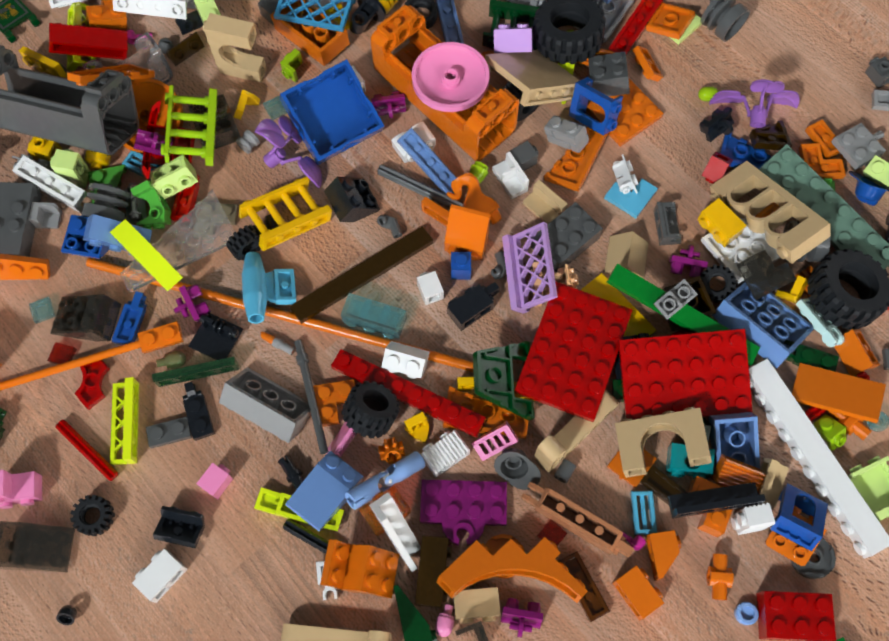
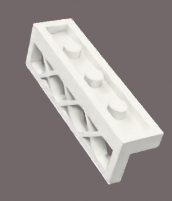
M22 156L12 170L16 175L27 183H34L39 190L80 214L82 213L83 207L80 204L86 197L87 192L28 157Z
M387 492L369 506L411 572H413L417 567L410 556L420 550L421 546L393 498Z

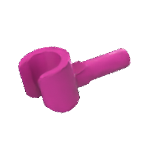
M127 30V39L130 44H135L140 39L153 38L152 33L135 34L133 30Z
M623 532L622 536L626 538V541L629 542L634 550L638 551L645 546L646 541L640 535L633 539Z

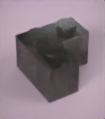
M766 250L737 264L755 300L796 281L793 270L789 267L788 263L786 262L775 267Z

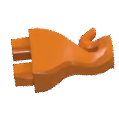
M468 172L451 182L453 193H446L450 199L459 200L462 196V187L466 185L468 191L463 207L491 214V225L501 221L502 218L498 211L499 205L494 199L482 193L476 176Z

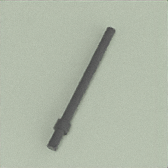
M296 340L294 342L297 352L296 361L301 369L320 454H326L329 451L308 367V354L305 353L302 340Z

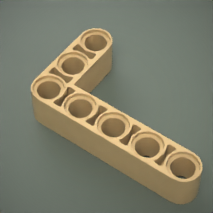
M605 389L594 422L574 416L554 437L550 434L539 444L534 459L550 473L620 402Z
M283 623L281 641L392 640L391 633L369 630L368 632L285 623Z

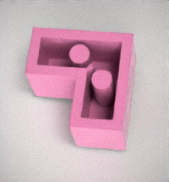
M0 470V509H9L15 504L30 506L34 505L36 501H42V475L35 471L11 474L5 470Z

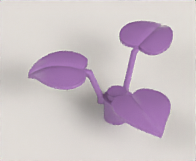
M760 79L752 82L750 85L751 91L761 92L760 104L753 106L751 111L746 96L734 90L717 92L709 101V105L744 102L747 117H750V126L762 128L766 126V118L771 103L788 105L797 109L800 97L795 91L784 90L785 84L781 81ZM765 92L772 93L767 96L768 103L765 109L763 106Z
M282 115L278 119L279 126L271 119L262 120L257 125L255 133L263 136L274 145L272 150L263 156L266 165L274 168L279 163L283 166L285 163L298 160V165L302 172L319 189L322 183V173L320 167L313 159L308 156L304 158L297 156L285 160L286 152L283 147L291 138L297 144L302 142V138L291 119ZM282 131H283L286 135H288V137H287L286 140L284 139V136L281 135V134H282Z

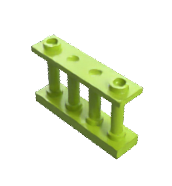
M169 85V93H165V104H168L165 143H161V155L165 156V163L170 162V154L201 156V158H205V166H213L217 89L209 88V96H205V98L174 95V86ZM174 103L205 105L208 108V113L173 112ZM173 120L204 122V124H207V129H203V131L172 129ZM171 137L202 139L206 141V146H202V148L171 146Z

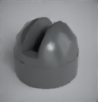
M166 37L161 38L158 43V47L163 54L166 53L167 49L174 47L172 41Z

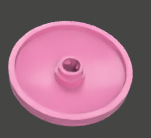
M458 42L439 43L427 48L416 59L412 68L413 89L424 104L435 110L443 112L463 111L477 104L485 95L489 86V67L484 57L477 50L466 44Z

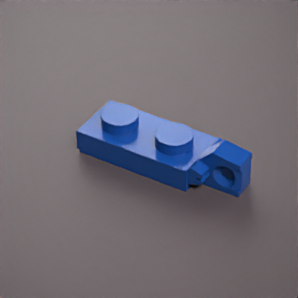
M136 291L133 300L128 301L127 304L125 303L111 339L113 343L124 345L136 340L147 305H145L147 297L144 293Z

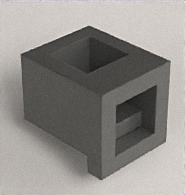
M875 57L869 62V67L865 71L866 75L878 89L889 83V60L886 57L881 59Z

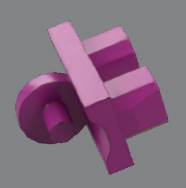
M399 91L392 92L390 96L375 94L371 98V102L379 116L389 115V119H391L395 113L407 112L405 95Z
M138 129L134 149L164 156L161 155V143H165V136L159 135L158 132L152 133Z
M689 245L687 250L680 249L679 254L686 255V257L669 256L668 262H671L670 273L682 275L683 266L686 265L691 266L689 277L695 278L701 276L703 269L707 268L708 265L706 261L692 259V257H700V252L694 251V245Z
M184 285L179 288L186 303H183L182 298L176 299L178 307L174 308L175 314L181 312L183 317L187 318L190 316L187 311L189 309L194 321L200 322V317L203 314L206 315L211 312L206 302L196 305L193 300L203 295L198 285L190 287Z
M508 598L505 607L503 606L500 622L510 624L509 629L517 630V637L522 638L523 631L531 633L532 628H541L543 613H541L540 603L528 602L527 610L519 609V600Z

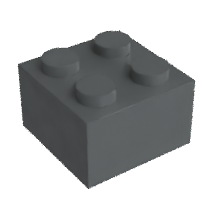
M626 52L596 55L590 59L588 58L590 79L593 80L592 88L607 96L630 94Z

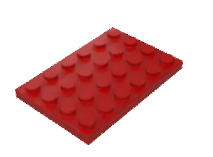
M555 282L557 298L547 303L514 393L594 422L619 351L618 340L623 339L633 309Z
M745 329L618 340L625 419L635 420L640 419L644 415H662L666 411L678 412L688 407L700 408L702 417L753 412Z

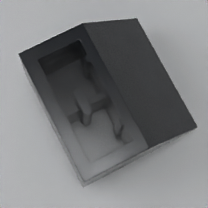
M337 176L324 190L340 222H356L380 210L377 200L365 179Z

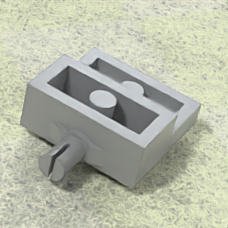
M862 123L834 137L831 141L855 170L862 166L866 167L875 155L881 157L886 152L884 147L877 141L884 137V132L882 133L879 130L871 134Z

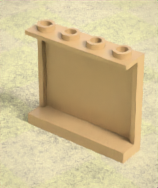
M533 50L532 52L486 54L484 58L488 64L489 72L497 71L523 92L519 103L524 107L572 100L575 84L580 81L556 62L550 61L549 57L545 58L538 50Z

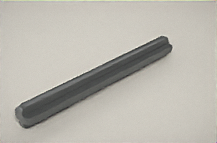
M381 164L377 170L378 175L424 197L426 196L430 200L449 209L451 204L463 207V202L452 200L446 194L384 164Z

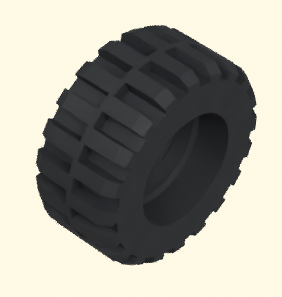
M593 0L544 1L536 10L534 17V43L537 50L545 58L549 57L550 61H559L560 64H576L578 61L584 62L587 58L590 59L600 50L603 44L606 22L603 9ZM561 26H575L580 28V30L568 32L558 28Z
M844 249L829 254L811 272V276L808 278L807 283L809 286L807 291L811 295L809 297L811 304L815 305L814 309L817 313L820 312L823 315V319L826 321L830 320L833 325L838 327L841 325L842 328L860 329L868 326L889 307V274L886 269L883 270L882 264L879 261H874L873 257L869 254L864 255L862 251L858 250L853 252L852 249ZM839 279L851 284L857 290L860 299L847 293Z

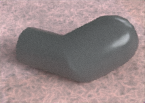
M503 251L495 254L497 265L491 270V275L495 279H501L506 274Z

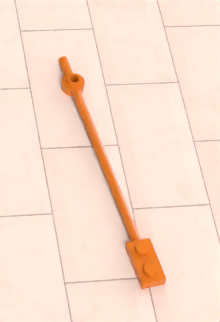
M176 321L137 333L139 338L137 341L0 382V391L141 348L142 353L146 354L184 342L179 322Z

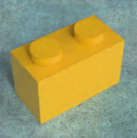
M720 198L702 210L697 219L701 227L708 230L713 235L714 240L723 247H726L740 236L747 226Z

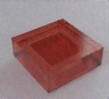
M55 342L47 361L57 365L71 361L77 349Z
M550 519L536 537L540 540L546 537L558 546L568 533Z

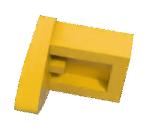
M242 89L233 118L241 120L245 105H259L260 98Z
M798 275L790 293L777 290L775 296L796 304L800 300L808 281L806 278Z
M423 412L404 421V429L411 437L424 443L427 442L429 422Z

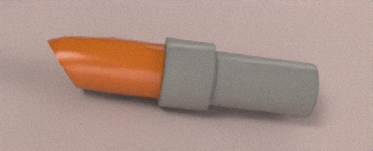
M266 332L260 333L261 338L272 344L275 348L281 349L290 355H293L295 352L294 347L286 344L280 338Z

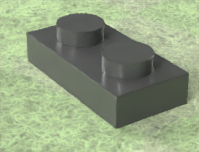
M187 417L146 427L148 444L151 449L192 438Z

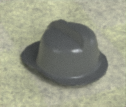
M506 448L495 459V471L517 489L529 490V482L536 485L540 482L541 473L539 468L527 458L522 450Z

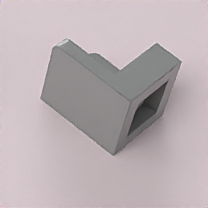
M32 202L28 220L35 228L58 229L62 211L56 203Z

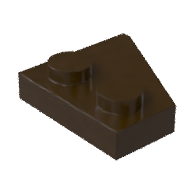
M782 120L778 121L774 126L768 124L765 127L753 129L749 134L753 149L779 151L786 144L790 148L792 147Z

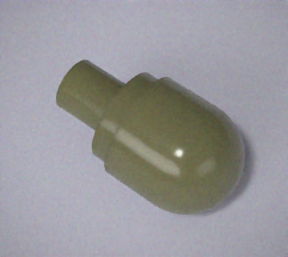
M180 351L165 354V358L156 359L157 367L167 366V368L171 369L181 367L186 362L185 354Z

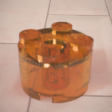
M395 486L389 488L385 493L383 491L379 492L372 498L373 501H376L388 492L404 519L412 511ZM370 503L360 508L359 512L373 533L379 536L385 533V530L370 508Z

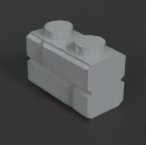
M553 116L544 127L548 142L580 153L589 141L585 126L558 116Z

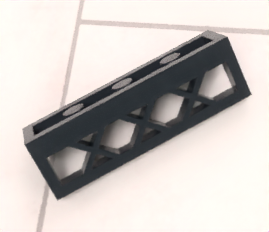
M755 482L669 495L667 497L672 519L744 508L745 506H753L766 501L764 494L758 495Z

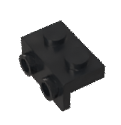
M162 506L160 510L161 518L153 533L154 539L196 549L205 528L204 516L195 511L189 512L180 510L177 507Z

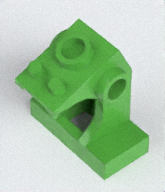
M146 180L130 189L133 196L146 200L150 206L149 215L136 223L138 226L152 230L151 227L153 229H164L165 225H172L170 218L172 211L166 199L151 185V181Z

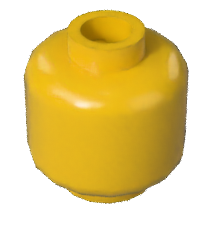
M86 150L85 161L91 164V168L102 169L103 166L110 165L112 155Z

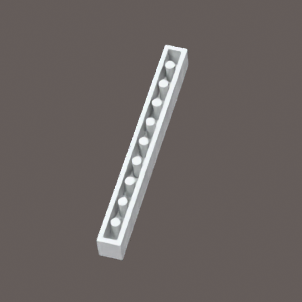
M768 358L749 368L750 388L756 403L762 406L768 421L774 424L778 430L780 439L787 443L791 449L792 457L799 461L803 467L804 475L811 479L815 485L817 494L828 503L829 512L837 518L841 524V530L853 542L855 551L865 559L889 547V535Z

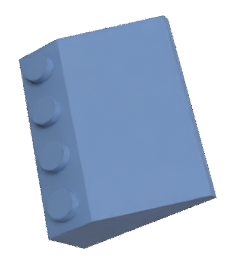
M752 277L726 297L717 308L716 313L712 315L719 323L730 330L745 329L746 339L759 346L758 354L765 360L768 358L776 369L814 330L813 325ZM790 340L795 343L792 346H789L784 344V341Z

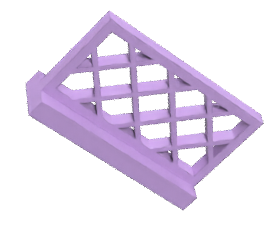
M539 223L513 236L509 234L503 236L502 241L511 310L524 314L530 311L529 308L557 298L547 223ZM541 230L542 235L539 241H537L534 237ZM528 238L523 248H521L520 239ZM533 241L536 243V246L531 254L528 252V249ZM541 247H543L544 254L540 260L536 256L539 253ZM527 254L530 258L524 266L523 258ZM534 260H537L539 264L533 272L530 268ZM543 266H546L547 272L544 278H542L539 274ZM529 272L532 274L529 283L526 284L525 277ZM538 278L541 280V283L536 291L532 287ZM547 284L549 285L550 294L544 296L541 293ZM530 291H532L535 293V295L533 296L532 300L528 302V294Z

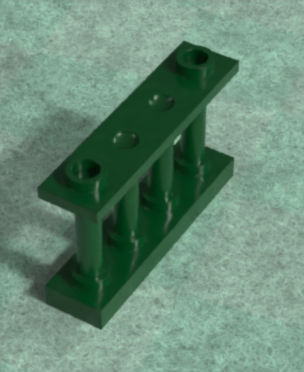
M490 0L489 17H493L490 33L483 32L482 46L494 48V29L498 28L500 18L511 20V27H517L518 21L529 23V27H533L534 34V17L539 7ZM533 40V50H537Z

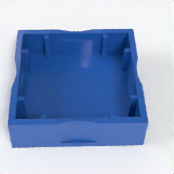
M347 59L323 71L319 76L303 81L280 93L282 105L317 165L378 134L385 127L373 104L364 94L361 83Z

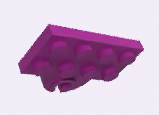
M422 479L420 524H442L444 536L457 546H459L457 532L465 529L469 532L466 544L467 546L472 545L476 540L479 541L483 535L484 526L507 525V482Z

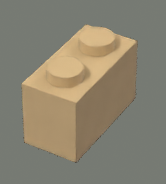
M498 587L463 590L454 597L455 620H460V624L474 623L473 619L482 618L483 622L496 621V617L501 615Z

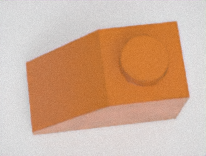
M675 530L652 533L645 537L654 581L660 580L665 576L680 553L681 540L679 535L676 536Z

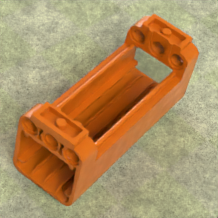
M403 5L377 26V30L371 36L374 69L401 94L404 93L405 97L473 160L480 162L515 131L519 99L506 88L503 90L500 88L497 91L489 84L483 98L474 106L463 111L443 112L424 104L413 89L412 68L416 59L423 51L443 42L426 28L425 18L412 5ZM409 38L410 42L394 55L391 53Z

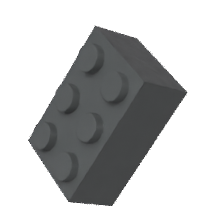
M576 202L547 225L554 271L557 273L559 268L565 267V264H570L600 239L603 230ZM541 230L534 237L537 241H539L542 235ZM532 241L531 248L534 250L536 243ZM541 247L538 255L542 258L544 254L543 247Z

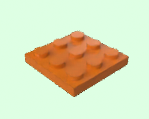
M630 78V94L609 96L612 99L623 96L622 109L617 119V127L614 131L608 133L620 147L663 116V112ZM589 101L586 111L596 121L603 122L605 119L604 109L593 101Z

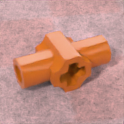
M832 411L828 412L838 420L837 422L846 427V434L848 435L854 433L861 440H864L872 432V429L866 426L862 419Z
M713 554V566H709L707 570L706 580L708 586H712L713 600L727 601V588H732L734 574L732 568H728V555Z

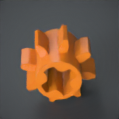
M395 437L384 439L383 446H378L381 461L386 460L390 465L399 461L401 456H405L403 442H398Z

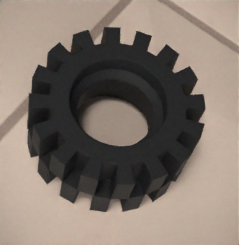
M246 225L243 229L239 228V231L237 233L234 232V236H230L229 241H227V248L239 261L244 260L248 252H256L261 249L259 247L261 233L255 225Z
M715 264L713 267H707L701 273V280L711 301H723L735 291L736 278L733 271H730V268ZM715 276L724 278L726 282L725 287L720 291L711 289L709 285L710 280Z
M87 495L85 499L80 498L78 500L79 504L75 503L73 505L76 509L75 511L71 510L70 514L73 517L70 520L74 523L72 526L80 533L88 536L104 534L103 530L108 531L110 529L108 527L109 523L113 524L114 522L111 520L112 517H115V513L112 512L114 510L113 506L110 505L109 501L100 496L92 495L91 497ZM91 508H98L100 511L98 521L93 524L87 523L85 520L86 512Z

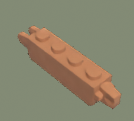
M529 482L528 487L530 490L541 495V498L537 501L530 495L523 493L521 499L535 507V511L608 555L613 554L617 556L620 553L628 558L631 556L634 548L625 543L626 538L622 536L623 532L552 489L547 487L543 489L535 483Z

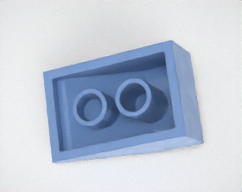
M752 412L708 416V421L711 425V448L715 449V468L721 454L760 469L758 416Z
M329 451L317 463L285 505L317 531H320L347 502L345 493L361 484L364 476L333 452Z

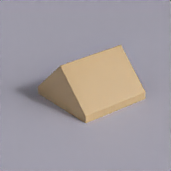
M633 231L610 236L604 273L611 274L616 264H619L644 279L649 243Z

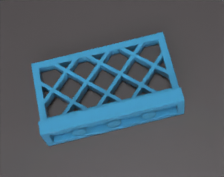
M279 0L273 16L278 20L343 32L352 4H355L356 0H330L331 2L323 7L319 3L321 0H311L307 3L300 0L302 6L294 10L291 4L298 0ZM340 2H347L346 7L341 10L336 6ZM317 3L319 9L310 13L308 7ZM289 6L291 12L285 15L280 14L282 9ZM334 6L337 12L327 16L325 11ZM303 10H306L308 13L303 18H299L296 15ZM323 13L325 19L321 21L314 20L313 17ZM340 16L342 19L340 25L331 23V20Z

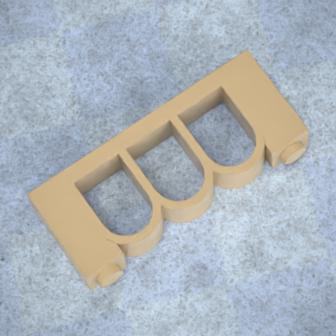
M745 161L710 186V198L713 202L720 198L739 218H746L747 227L751 231L760 234L765 233L767 244L777 249V254L791 264L831 236L830 223L748 161ZM754 188L761 192L748 202H736ZM773 202L780 206L778 210L767 217H754L755 214ZM791 217L800 222L785 233L773 232L774 229Z

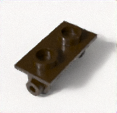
M195 32L189 34V37L171 49H167L165 54L177 66L205 46L198 33Z

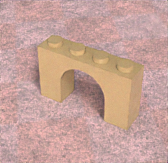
M210 13L207 20L203 23V31L206 34L207 42L210 45L211 53L214 56L215 64L220 74L261 83L267 69L264 57L247 54L232 47L252 49L257 36L254 23Z
M688 407L683 411H666L662 415H644L640 419H623L615 423L622 469L626 478L647 474L643 453L644 444L652 434L659 431H672L684 440L690 467L712 463L700 408Z

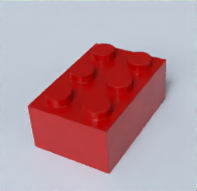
M780 591L756 593L757 609L759 612V639L836 641L832 594Z

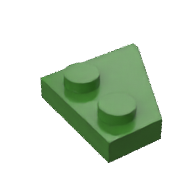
M119 165L88 172L89 184L104 183L120 188L123 173L127 172V168L125 165Z

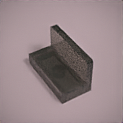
M481 621L455 631L456 638L473 632L476 641H488Z

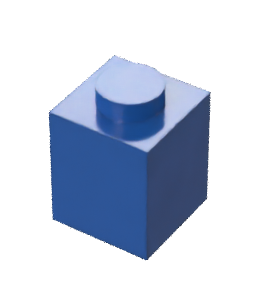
M451 252V280H471V252Z

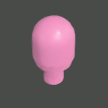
M445 604L443 613H439V616H437L435 623L437 635L447 637L451 634L455 622L454 617L451 616L454 606Z

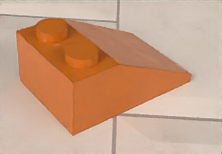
M451 204L444 242L445 251L449 254L451 252H471V260L482 261L488 243L491 214Z

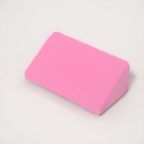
M347 422L343 424L328 447V451L333 452L339 458H341L356 435L353 429L347 426Z

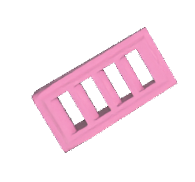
M505 421L471 442L482 461L517 443L518 437L509 423ZM504 431L509 439L505 440L501 432ZM497 435L502 443L498 444L493 436ZM490 439L495 448L492 449L486 440ZM483 443L488 452L484 453L479 444Z

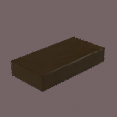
M654 465L640 481L643 486L650 491L653 490V493L668 505L667 497L669 495L688 493V491Z

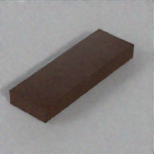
M578 551L559 560L558 562H562L567 566L569 573L574 578H578L584 583L585 589L588 591L579 601L588 620L592 622L609 613L610 610Z

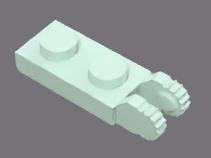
M809 298L801 299L796 303L801 314L807 317L812 323L813 328L822 335L824 344L826 343L828 347H835L845 342L844 336L837 326L833 325L830 320L826 321L823 319V315L820 312L817 313L814 309L815 305L811 304Z

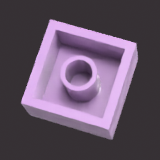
M529 23L517 24V27H511V24H499L498 28L494 29V53L533 51V27H529Z

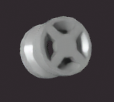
M246 130L242 137L236 139L238 146L247 154L252 152L254 146L260 144L259 139L249 130Z

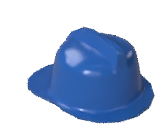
M849 171V174L857 179L855 194L861 202L875 206L885 192L889 191V189L879 186L867 177L857 172Z

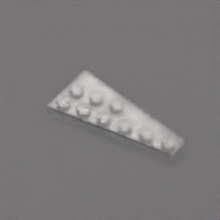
M213 189L207 193V197L194 205L195 208L187 215H183L161 235V239L152 244L175 270L181 269L226 247L229 237L234 236L233 233L235 231ZM136 260L120 273L130 293L156 281Z

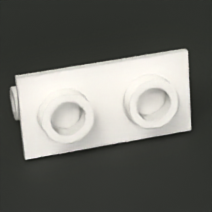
M622 154L623 160L615 161L612 166L619 190L623 194H627L630 190L634 189L637 194L636 185L639 183L635 174L631 175V171H634L630 160L626 161Z

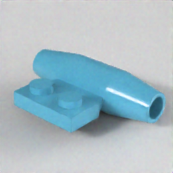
M254 251L248 252L245 255L242 269L243 304L250 323L258 324L264 321L267 301L276 305H292L296 303L294 269H274L271 272L265 273L261 255Z

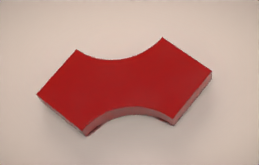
M103 360L80 366L83 380L75 395L88 410L105 398L102 391V381L110 368Z

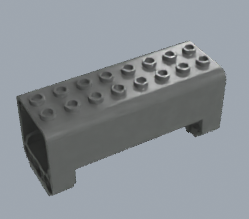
M0 45V75L4 73L8 91L0 89L1 129L107 155H113L138 132L139 118L131 78L125 76L123 72L108 69L104 73L101 72L100 76L94 81L89 82L87 86H78L76 82L69 81L67 78L19 68L13 51L5 49L4 46Z

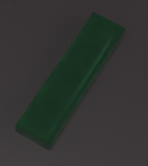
M229 357L152 374V379L158 387L237 371L239 370V365L235 357Z

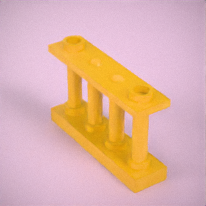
M307 176L302 179L298 178L290 184L255 199L246 200L239 205L240 219L250 216L261 232L259 247L262 251L331 220L332 209L330 206L319 207L307 191L310 180ZM301 194L312 212L302 214L291 197ZM284 201L296 219L285 222L274 204ZM267 208L278 224V227L272 230L267 229L256 212Z

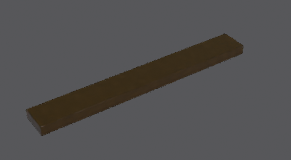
M422 226L292 304L290 309L302 324L432 245L433 239Z

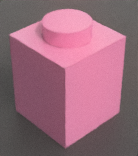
M212 463L196 484L218 500L233 478L229 475L230 470L224 465L216 466Z

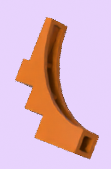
M546 537L528 554L525 553L520 543L510 539L493 556L485 544H480L476 540L439 575L436 582L451 598H454L465 588L481 580L508 575L531 577L546 582L563 591L576 603L588 592L585 589L584 583L580 579L574 578L569 573L565 564L556 560L561 552L558 550L557 545Z

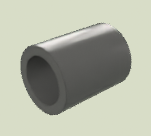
M563 459L554 477L567 484L576 469V465Z

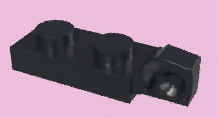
M192 381L185 383L187 395L183 396V404L193 439L197 441L215 435L205 396L201 390L196 391L195 384Z

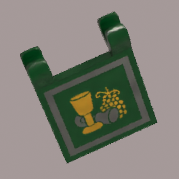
M2 0L0 2V31L10 43L17 40L11 30L28 19L34 27L41 24L36 15L21 0Z

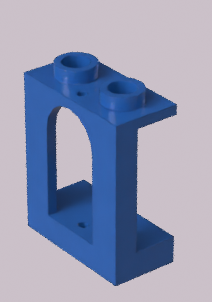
M586 77L575 84L569 116L604 136L614 131L617 127V119L622 109L623 96L615 99L610 98L592 88L593 80ZM589 100L604 109L605 119L603 122L596 121L585 114Z
M787 483L780 493L778 499L781 501L779 513L775 518V524L770 527V530L812 551L823 538L828 503ZM794 505L800 508L803 513L813 516L812 525L792 515Z

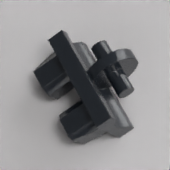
M726 107L723 111L716 109L712 113V120L704 119L700 122V131L706 135L707 141L712 142L722 133L729 135L733 132L732 108Z

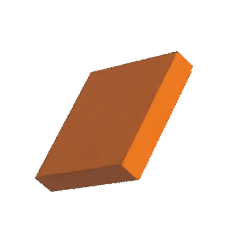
M662 2L646 25V31L679 40L694 19L695 11Z

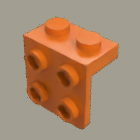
M794 505L792 515L812 525L813 516L810 515L809 518L801 514L802 510ZM772 530L765 540L768 547L800 566L807 564L818 546L817 544L810 551Z

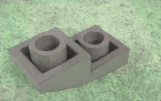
M683 279L656 301L654 306L668 320L698 294Z

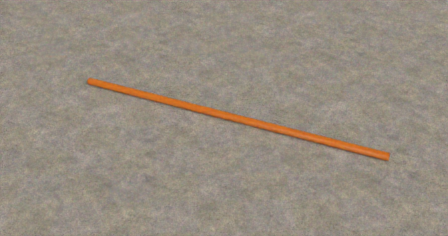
M90 257L86 261L87 267L162 287L149 273ZM178 282L171 290L180 292V287L184 285L190 287L193 285ZM200 287L203 294L199 296L200 298L245 310L243 299ZM266 305L265 316L386 348L390 341L429 351V361L474 373L473 362L314 318H310L301 324L292 312Z

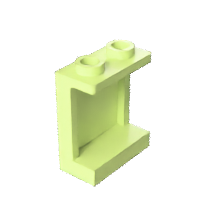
M879 455L868 460L869 465L864 468L860 464L850 469L851 474L848 477L878 521L889 517V466L886 463L889 461V457L886 456L881 459Z

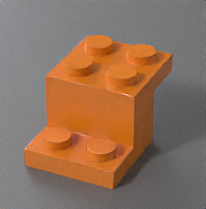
M329 539L320 585L351 593L371 594L392 599L399 554L371 545L348 544Z

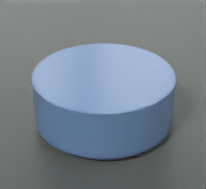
M742 602L736 606L734 615L740 624L751 625L758 620L759 612L753 603Z

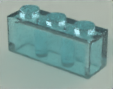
M349 293L341 312L342 321L350 327L359 326L369 333L378 332L382 333L386 338L399 339L407 319L406 310Z

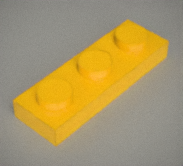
M25 46L18 50L23 56V62L29 67L33 66L42 73L46 72L50 75L67 78L66 72L58 62Z

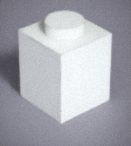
M436 271L424 272L417 277V286L425 306L444 299V291Z

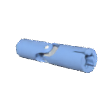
M414 451L392 464L386 470L345 493L347 503L354 510L360 508L393 487L395 483L402 482L425 467L423 457L419 452Z

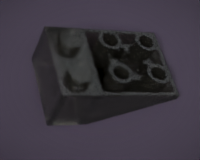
M224 94L217 96L214 149L234 143L240 137ZM205 105L188 106L190 113H208V108ZM193 121L197 131L207 129V124H204V122ZM200 139L202 145L206 146V141Z
M104 294L62 297L50 334L96 342L111 341L121 303Z
M0 521V569L67 573L75 528Z

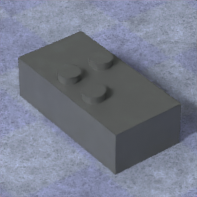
M0 182V254L30 257L35 233V226L28 220L32 202H41L42 193L34 183Z

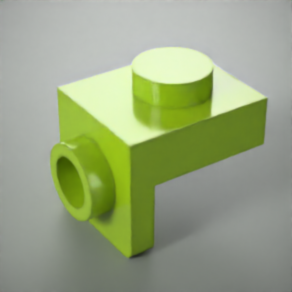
M296 48L291 53L286 54L280 62L283 76L294 82L298 81L296 69L303 63L301 52Z
M825 414L813 423L822 439L828 442L830 451H834L845 444L847 440L846 427L829 415Z

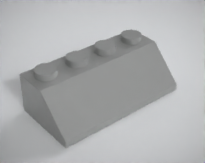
M248 367L225 382L219 403L229 410L236 412L246 420H250L287 443L291 442L301 432L311 416L309 404L306 400Z

